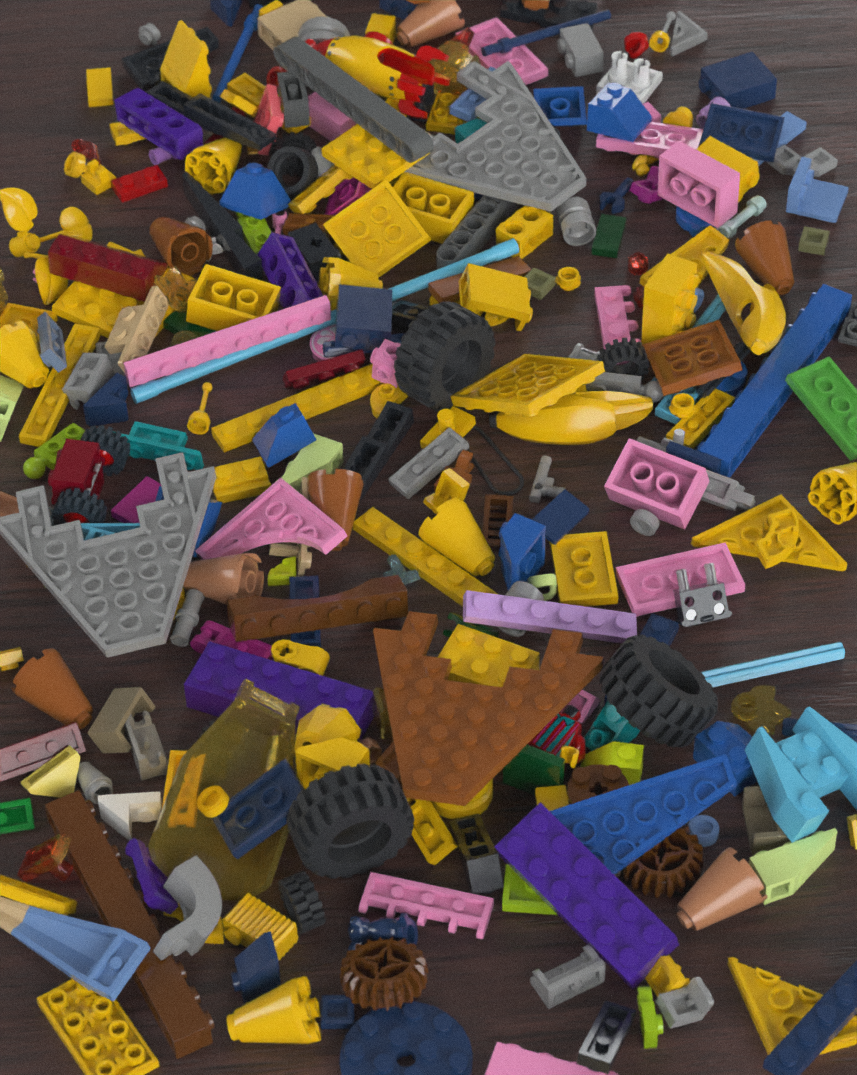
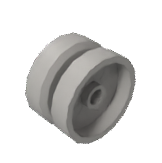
M315 17L301 25L297 37L303 41L313 39L318 44L327 39L350 36V33L346 26L336 19Z

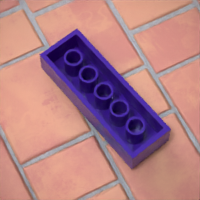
M210 641L184 683L186 705L188 708L217 717H224L226 720H229V716L234 717L235 722L241 719L244 720V725L248 724L252 728L296 741L299 720L321 704L330 705L329 707L347 709L361 729L360 738L357 742L363 739L375 716L374 691Z
M541 802L495 846L499 856L587 944L592 946L602 960L632 990L645 979L660 956H668L679 945L676 935Z

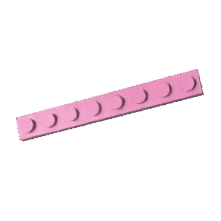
M324 295L124 362L126 381L129 387L145 384L148 381L169 376L201 363L219 359L240 350H246L249 347L296 333L314 325H320L331 320L330 301Z

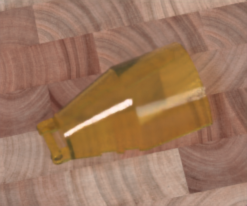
M245 678L238 689L234 702L184 754L148 844L152 861L166 877L169 878L174 868L197 855L214 876L220 890L221 899L240 900L246 893L256 896L271 885L289 833L288 825H284L242 857L236 859L230 852L213 819L204 816L197 808V799L203 790L215 785L220 786L230 799L284 759L293 768V759L296 756L294 750L295 720L300 706L293 702L288 704L255 687L254 682Z

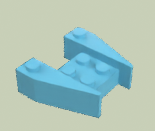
M810 706L805 709L792 729L796 735L775 743L761 726L745 748L746 755L770 813L791 842L814 833L828 814L829 810L819 799L820 797L840 789L857 810V743Z

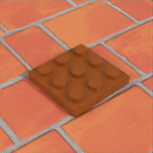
M720 320L642 345L645 348L649 365L663 396L676 394L681 390L696 385H703L709 381L728 377L742 371L741 362Z

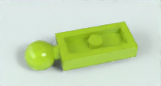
M235 211L238 217L237 222L242 226L243 238L257 255L271 234V230L265 218L259 220Z
M72 423L34 450L35 457L25 461L23 465L24 474L30 479H38L44 475L46 466L54 470L57 452L63 448L66 438L81 440L85 430Z

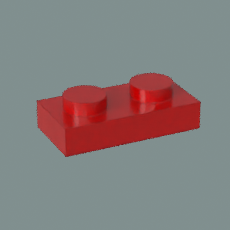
M154 165L111 180V186L121 203L166 188L168 187V182L158 165Z

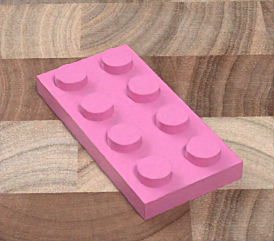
M497 17L456 33V42L478 64L486 69L490 67L497 69L509 61L525 85L548 77V68L525 45L512 48V51L503 54L498 52L485 57L482 55L481 47L497 43V40L505 37L509 39L516 37Z
M650 122L634 142L598 134L596 148H603L606 151H623L632 155H651L659 159L663 152L678 141L697 149L700 146L703 129Z
M726 543L616 567V577L631 612L635 613L636 617L676 608L673 590L679 589L676 571L681 569L687 571L689 586L707 583L704 565L714 563L717 580L724 583L726 596L745 591V583Z

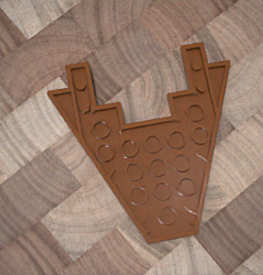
M409 611L401 631L374 628V642L401 785L405 797L466 806L604 667V657L579 654L583 643L582 633L553 629L540 670L509 667L503 687L449 681L448 677L452 669L451 659L426 656L438 626V616L436 614Z

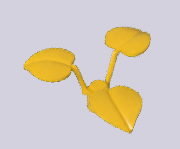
M19 188L0 190V200L5 217L14 230L20 231L16 237L10 240V251L15 257L37 258L35 275L38 289L44 305H49L67 290L68 279L50 274L48 255L35 252L40 247L41 242L57 238L59 234L73 235L91 241L92 227L89 224L88 218L80 209L68 207L60 215V225L63 231L40 238L35 234L27 233L34 226L32 220L37 216V207L34 199L28 192Z

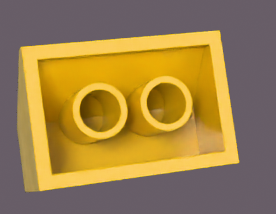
M343 737L299 747L295 752L297 776L305 789L309 787V783L317 778L319 780L324 777L325 773L331 770L335 772L341 770L343 766L356 767L357 764H366L370 767L369 748L357 741H350Z

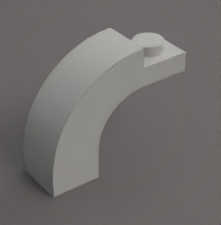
M197 855L174 868L163 886L180 905L184 921L165 932L153 950L161 961L171 954L178 956L185 950L193 956L202 948L219 921L222 909L220 890L214 876Z

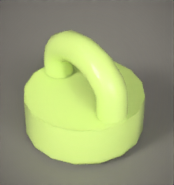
M543 574L530 576L527 579L528 583L536 588L550 587L548 593L542 594L545 601L551 600L556 595V575Z

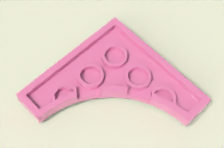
M280 478L197 548L195 552L203 560L241 554L267 544L292 542L311 546L326 555L343 541L347 534L342 527Z

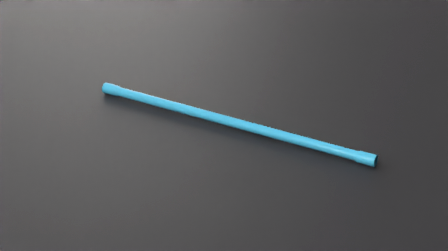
M514 238L507 240L486 251L389 288L392 290V301L428 288V283L463 273L468 263L483 266L519 253L518 243ZM336 310L331 311V320L320 325H314L296 333H291L272 341L249 347L246 350H240L225 355L222 358L213 359L195 367H190L169 376L130 389L132 399L135 404L158 396L164 391L336 324Z

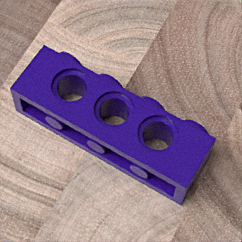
M136 88L115 99L117 121L179 160L184 159L195 148L203 145V131L199 124L186 118L141 89Z
M271 232L257 256L262 260V269L270 283L281 287L279 302L283 309L322 297L323 294L293 237Z

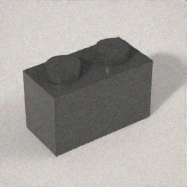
M290 72L277 73L279 97H281V110L284 113L285 128L310 125L309 101L305 84Z

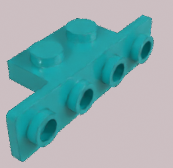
M135 421L129 435L121 434L120 436H126L128 439L127 443H130L131 446L129 456L133 458H146L156 462V458L183 452L187 470H200L204 467L200 451L184 448L188 440L186 432Z

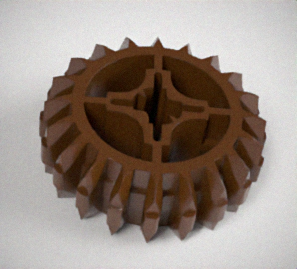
M689 826L677 829L621 870V872H624L625 882H631L633 890L642 888L644 896L649 892H654L656 899H658L661 893H666L670 899L673 891L682 895L685 887L691 889L695 880H699L701 869L704 865L703 848L701 844H698L697 835H690ZM663 853L662 863H659L660 854Z
M380 937L378 941L373 942L367 939L365 945L356 944L355 950L347 951V957L342 959L341 973H339L345 997L351 998L352 1004L360 1003L362 1009L372 1006L374 1012L378 1008H386L388 1011L393 1006L401 1009L402 1003L411 1004L414 997L421 996L422 990L426 988L428 965L422 950H417L415 944H407L406 939L395 941L394 937H391L389 940H382Z

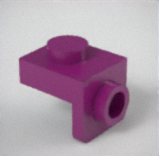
M652 166L647 179L632 182L630 192L637 195L640 201L652 203L653 201L664 199L658 196L659 167Z

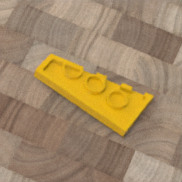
M710 225L671 255L697 263L698 287L709 273L701 259L702 255L707 252L722 255L728 247L729 239ZM660 263L641 276L640 284L642 286L646 285Z

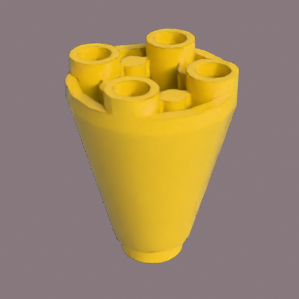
M222 138L199 146L186 156L185 171L209 194L221 193L227 189L235 173L241 155V143L228 138Z
M857 462L823 469L812 479L808 500L812 506L816 507L823 516L830 519L834 524H842L845 521L851 520L857 514Z
M307 976L291 979L237 1008L234 1014L227 1015V1027L231 1039L247 1043L310 1044L321 1041L320 1028L315 1021L316 1017H320V1007L316 997L310 998L311 991Z

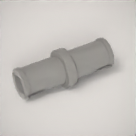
M189 589L187 591L183 606L177 611L175 616L177 622L170 640L176 646H187L192 629L198 624V613L205 596L196 589Z

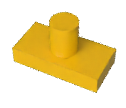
M452 406L450 409L440 410L437 414L438 422L420 440L421 448L424 449L449 427L461 437H464L475 426V416L455 406Z

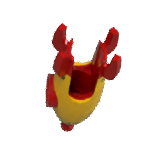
M375 31L367 32L364 37H335L318 44L313 39L304 41L375 95L399 100V110L409 117L426 119L428 115L427 112L414 106L415 102L420 103L418 95H424L426 87L420 86L419 83L433 85V82L444 86L450 85L451 78L434 72V66L429 63L433 59L447 62L449 56L431 46H422L417 51V54L414 55L394 46L385 35Z

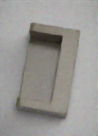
M142 687L115 688L87 734L103 754L129 752L132 746L123 736L125 722L130 714L134 717L136 713H143V711L153 712L156 706Z
M760 786L745 787L742 809L751 856L760 851H769L781 847L789 842V838L773 819Z

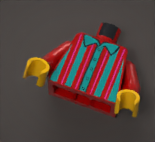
M567 705L561 713L559 712L527 744L564 758V773L569 765L575 769L576 764L582 763L585 760V739L581 735L582 725L577 722L581 718L580 711L572 705Z

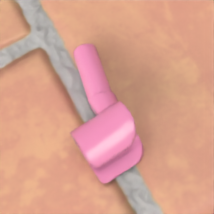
M286 211L281 216L276 215V213L272 214V226L277 234H281L283 229L282 227L287 218Z

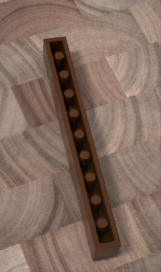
M77 790L44 804L48 823L103 925L122 929L149 944L151 949L133 973L132 978L176 1059L212 1044L211 1029L215 1028L213 1019L208 1010H201L199 1006L201 1000L194 985L189 987L186 983L187 974L180 961L175 962L171 955L161 961L153 952L161 939L158 932L160 931V926L157 918L153 913L148 915L145 909L147 904L144 901V895L141 890L135 891L133 888L134 880L128 867L122 868L119 863L121 861L120 853L115 844L109 845L107 841L109 836L103 822L97 823L95 820L96 812L90 799L85 801L80 791Z

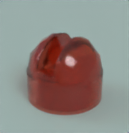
M636 252L629 257L628 271L630 273L642 275L648 271L649 261L644 253Z

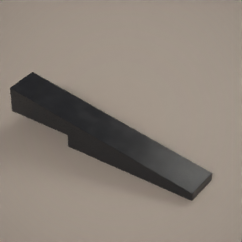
M164 81L146 92L186 118L199 124L202 129L254 149L262 150L276 140V133L201 93L192 97Z
M188 172L182 174L185 196L204 222L212 237L216 238L217 244L223 248V254L235 272L262 280V260L243 241L242 226Z
M387 401L368 436L361 437L343 469L354 471L362 476L364 486L359 503L413 425V409Z

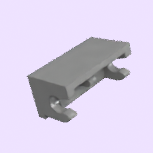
M83 353L62 389L64 394H67L72 407L76 410L80 406L78 400L85 404L115 375L108 355L100 353Z
M143 711V720L140 722H135L130 714L124 724L127 741L132 746L131 752L141 781L167 774L168 770L165 752L148 711Z
M588 944L583 947L585 952L581 953V956L548 972L542 973L539 969L532 971L534 976L530 977V983L548 1009L605 981V963L599 958L591 945Z

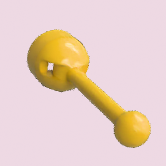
M205 382L202 385L203 395L200 408L189 416L187 423L188 429L198 435L205 434L210 426V418L204 412L208 394L213 388L209 382Z

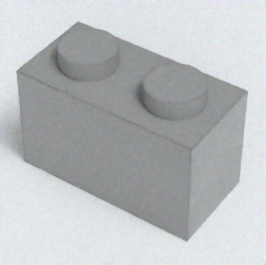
M588 23L560 29V39L557 40L558 51L560 54L563 53L566 66L571 68L574 76L579 77L603 72L604 52Z

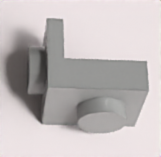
M700 976L692 978L687 987L662 993L655 1000L670 1029L702 1020L714 1004L711 993Z

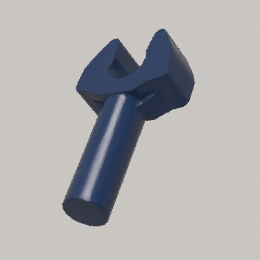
M627 177L614 193L602 192L600 195V210H603L606 205L612 204V215L622 212L625 208L623 196L629 191L634 181Z

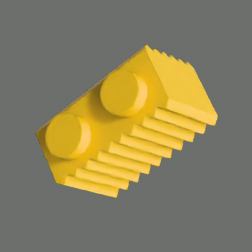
M246 893L222 919L225 937L236 946L242 944L247 948L263 933L271 931L278 961L298 941L296 923L281 915L280 912H276L275 909H272L269 905L267 906L260 899H256L250 893Z

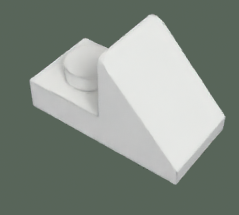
M160 792L98 795L101 819L129 841L132 839V822L161 820L162 800Z

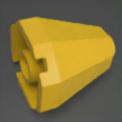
M323 258V263H327V266L320 269L319 288L323 296L326 295L330 301L331 311L336 310L339 284L383 289L382 280L378 279V274L340 258Z
M22 320L17 321L16 324L18 326L12 327L10 324L2 326L0 328V373L29 389L42 386L47 380L49 368L40 357L41 348L37 334Z
M321 704L299 720L294 750L296 752L299 747L339 737L350 741H357L360 738L361 729L347 709L329 707L330 705Z

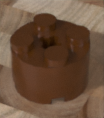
M596 764L578 767L572 772V777L568 782L567 796L569 805L629 786V783L622 774L621 769L616 765Z

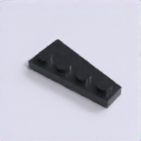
M502 0L500 7V17L530 24L532 21L537 22L542 28H548L597 13V3L588 1L549 0L548 9L531 10L524 7L522 0ZM594 24L589 25L592 32L594 30Z
M208 27L195 31L196 36L206 43L208 54L219 48V39ZM171 40L122 58V66L142 91L146 92L161 82L160 68Z

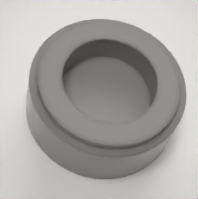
M637 509L630 518V524L633 529L645 536L654 535L660 526L658 518L653 513L644 509Z

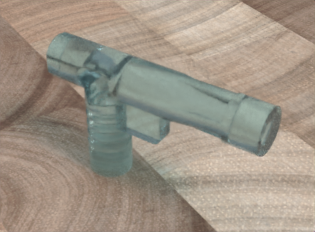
M397 555L388 557L387 562L392 570L384 572L383 577L399 575L404 585L420 579L416 569L406 572Z

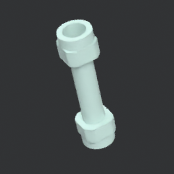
M759 195L752 197L747 201L745 209L716 230L727 238L733 237L741 224L752 215L758 216L767 206L765 199Z

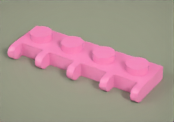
M628 285L595 287L594 289L604 349H606L605 344L608 342L613 345V340L618 339V342H622V338H627L629 342L631 339L629 331H636L638 329V322L636 320H627L626 313H631L635 310L633 302H624L623 297L629 296L632 293L631 287ZM623 361L617 365H624L630 361Z
M370 872L359 905V913L366 914L368 906L387 910L386 918H394L396 912L407 913L408 915L418 917L417 925L424 927L426 920L431 919L449 923L448 932L451 933L456 932L457 926L477 929L476 938L483 939L494 906V898Z

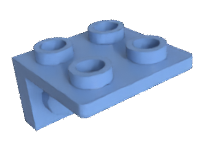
M801 157L788 188L786 212L836 223L849 188L813 179L814 170H811L812 159Z

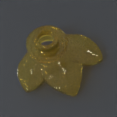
M173 266L166 273L165 277L155 275L154 284L166 296L168 304L172 309L177 312H187L188 298L198 279L187 282L179 269Z
M767 685L756 686L750 692L738 694L731 704L732 714L736 718L745 721L750 730L756 732L762 726L769 735L775 734V725L781 724L784 718H789L792 715V711L783 704L773 700L776 688Z

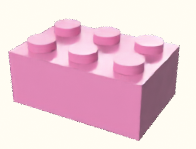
M681 141L676 142L659 156L658 196L716 228L722 226L737 213L740 183L739 172Z
M629 438L604 488L609 500L634 510H647L653 513L659 520L685 530L710 481L706 468Z

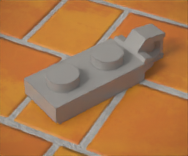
M706 470L710 482L700 500L735 511L736 507L744 510L754 507L756 503L754 495L745 493V487L740 485L738 481Z

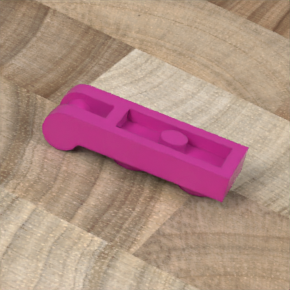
M210 620L203 624L200 635H195L190 642L191 647L198 653H203L210 641L273 660L271 655L272 645L257 639L236 642L230 628Z

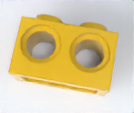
M525 205L505 222L498 225L495 232L496 245L514 238L518 243L519 253L511 257L519 256L523 259L553 235V215L545 210Z

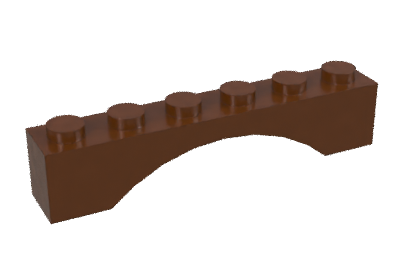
M399 575L369 579L348 591L319 598L274 599L250 596L227 600L228 623L235 641L239 642L406 617L408 615L407 589Z

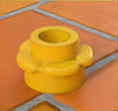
M573 267L560 269L558 276H556V284L566 291L574 290L581 284L579 271Z
M685 393L675 395L669 406L671 414L681 419L688 418L690 414H695L697 409L696 405H694L693 397Z

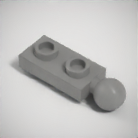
M603 372L595 377V381L585 384L587 391L631 393L651 397L653 402H658L664 397L657 381H650L646 385H641L642 376Z

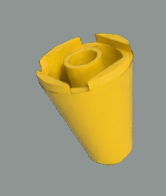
M458 497L447 500L435 509L438 514L432 520L429 516L424 520L418 535L426 544L473 576L487 575L494 568L495 556L467 504Z

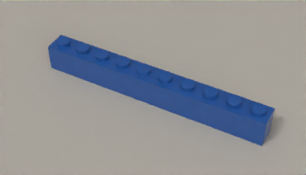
M823 284L817 293L813 292L806 308L800 309L794 324L788 325L782 340H779L778 344L772 349L769 357H764L758 372L750 376L747 387L744 391L740 390L738 392L735 403L732 407L725 409L720 423L714 424L708 439L699 444L697 451L721 459L720 475L728 478L733 475L793 393V390L785 382L787 375L813 364L842 326L851 309V294Z

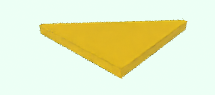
M780 494L692 537L691 544L693 547L703 548L726 543L730 553L758 557L753 549L754 542L762 539L768 533V514L792 508L793 506ZM796 510L799 517L798 541L790 555L782 562L845 571L847 569V562Z
M728 958L727 965L769 1055L824 995L801 985L797 987L780 980V976L758 967L754 969L739 963L737 958ZM857 1014L819 1055L857 1044Z

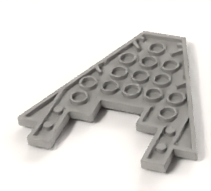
M475 61L457 72V81L487 99L475 107V115L487 122V124L459 144L442 133H438L431 138L434 150L405 171L474 193L550 212L586 186L585 175L509 61L493 72Z
M183 452L156 458L164 500L136 506L140 522L139 528L85 541L80 520L52 526L44 485L17 491L16 497L19 513L0 517V535L107 658L165 644L216 480L214 466L188 472Z

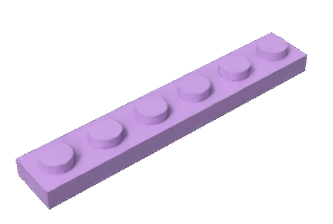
M466 590L463 595V622L552 634L553 629L579 632L586 639L623 643L627 638L637 635L635 613Z

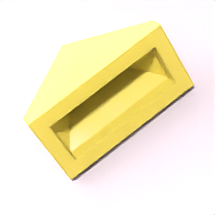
M69 745L20 783L30 794L61 798L73 793L80 755Z

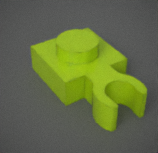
M651 986L637 987V1003L640 1013L644 1049L657 1048L658 1035L663 1034L662 1015L655 1012Z

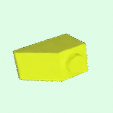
M613 741L585 754V760L581 763L580 767L596 764L616 765L621 769L629 785L638 783L641 780L644 745Z

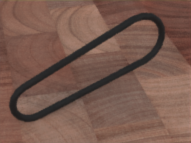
M474 426L472 429L480 432L519 477L520 485L515 490L508 492L496 489L474 455L471 460L492 491L499 495L509 496L516 494L524 486L522 474L480 427Z

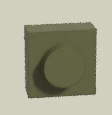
M804 226L798 251L824 256L830 231Z
M533 268L525 276L528 281V289L531 290V296L540 300L556 285V277L536 268Z

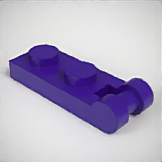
M131 839L126 845L125 853L133 859L137 878L143 890L144 901L152 909H159L171 915L179 906L177 901L163 887L169 875L161 851L152 846L145 847L144 842L138 839Z

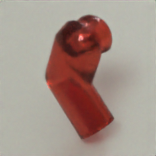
M80 138L72 142V149L77 153L83 154L88 159V163L96 159L99 165H101L99 151L94 143L83 141Z

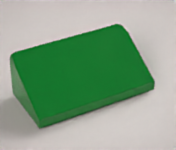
M30 798L0 803V835L35 829Z

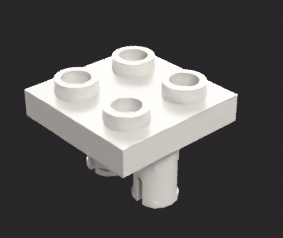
M621 51L614 52L612 54V67L597 85V94L607 83H619L623 87L631 88L642 104L645 103L661 83L663 72L650 69V62L648 60L644 62V59L639 58L632 63L627 61L628 55L626 53L622 54Z

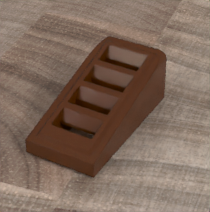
M485 494L482 534L490 548H500L501 540L488 539V536H499V531L488 530V527L501 528L504 522L489 521V518L505 519L508 522L512 518L514 496ZM490 510L507 511V514L491 513Z

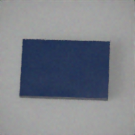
M711 103L700 145L711 136L752 159L774 163L785 117Z
M286 759L231 797L227 808L220 815L212 817L230 852L236 859L242 857L287 824V816L293 800H297L298 793L305 789Z

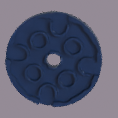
M414 1001L411 1004L402 1003L401 1009L396 1006L390 1007L388 1011L386 1008H378L375 1012L371 1010L363 1015L346 1034L340 1051L341 1075H472L473 1070L472 1048L462 1026L445 1011L429 1004ZM410 1055L415 1060V1063L409 1067H402L397 1063V1060L409 1057Z

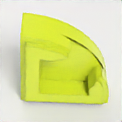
M296 556L283 559L282 563L269 571L268 586L290 585L289 577H297Z

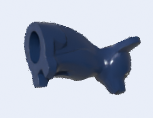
M401 913L398 918H380L373 922H370L367 918L354 916L350 918V924L348 925V935L352 941L347 949L348 951L355 950L356 944L365 945L367 939L378 941L380 937L382 940H389L391 937H394L395 941L406 939L407 944L417 945V925L414 920L408 917L407 913Z

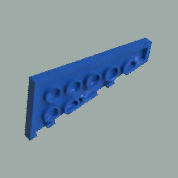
M727 754L550 812L615 875L737 787V783Z

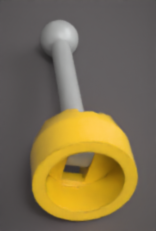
M672 11L667 13V21L662 31H656L650 38L649 45L656 52L665 51L670 43V37L666 32L671 21L676 18V14Z

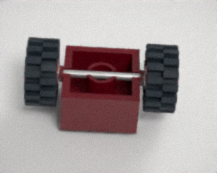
M99 425L98 429L95 426H91L90 430L87 428L84 431L81 440L66 438L63 448L57 452L55 469H51L48 476V485L52 487L53 492L51 503L55 506L51 518L54 519V526L80 520V523H104L107 507L103 506L104 501L102 499L98 500L105 482L104 472L107 473V476H112L113 472L116 475L119 474L120 470L124 469L131 450L126 436L120 437L122 434L120 431L114 433L112 432V427H108L105 430L104 425Z

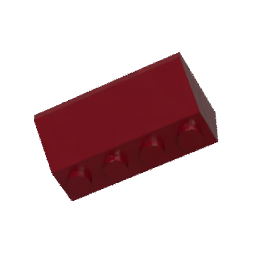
M59 234L48 250L50 274L145 302L151 287L157 286L168 268V263L73 235Z

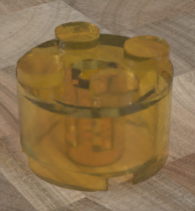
M447 41L442 46L440 45L438 50L449 56L448 61L433 59L429 62L434 66V72L451 78L449 86L434 82V89L440 90L439 93L444 92L461 96L468 89L467 86L457 81V72L473 61L480 65L481 62L476 54L473 57L468 52L470 48L455 41Z

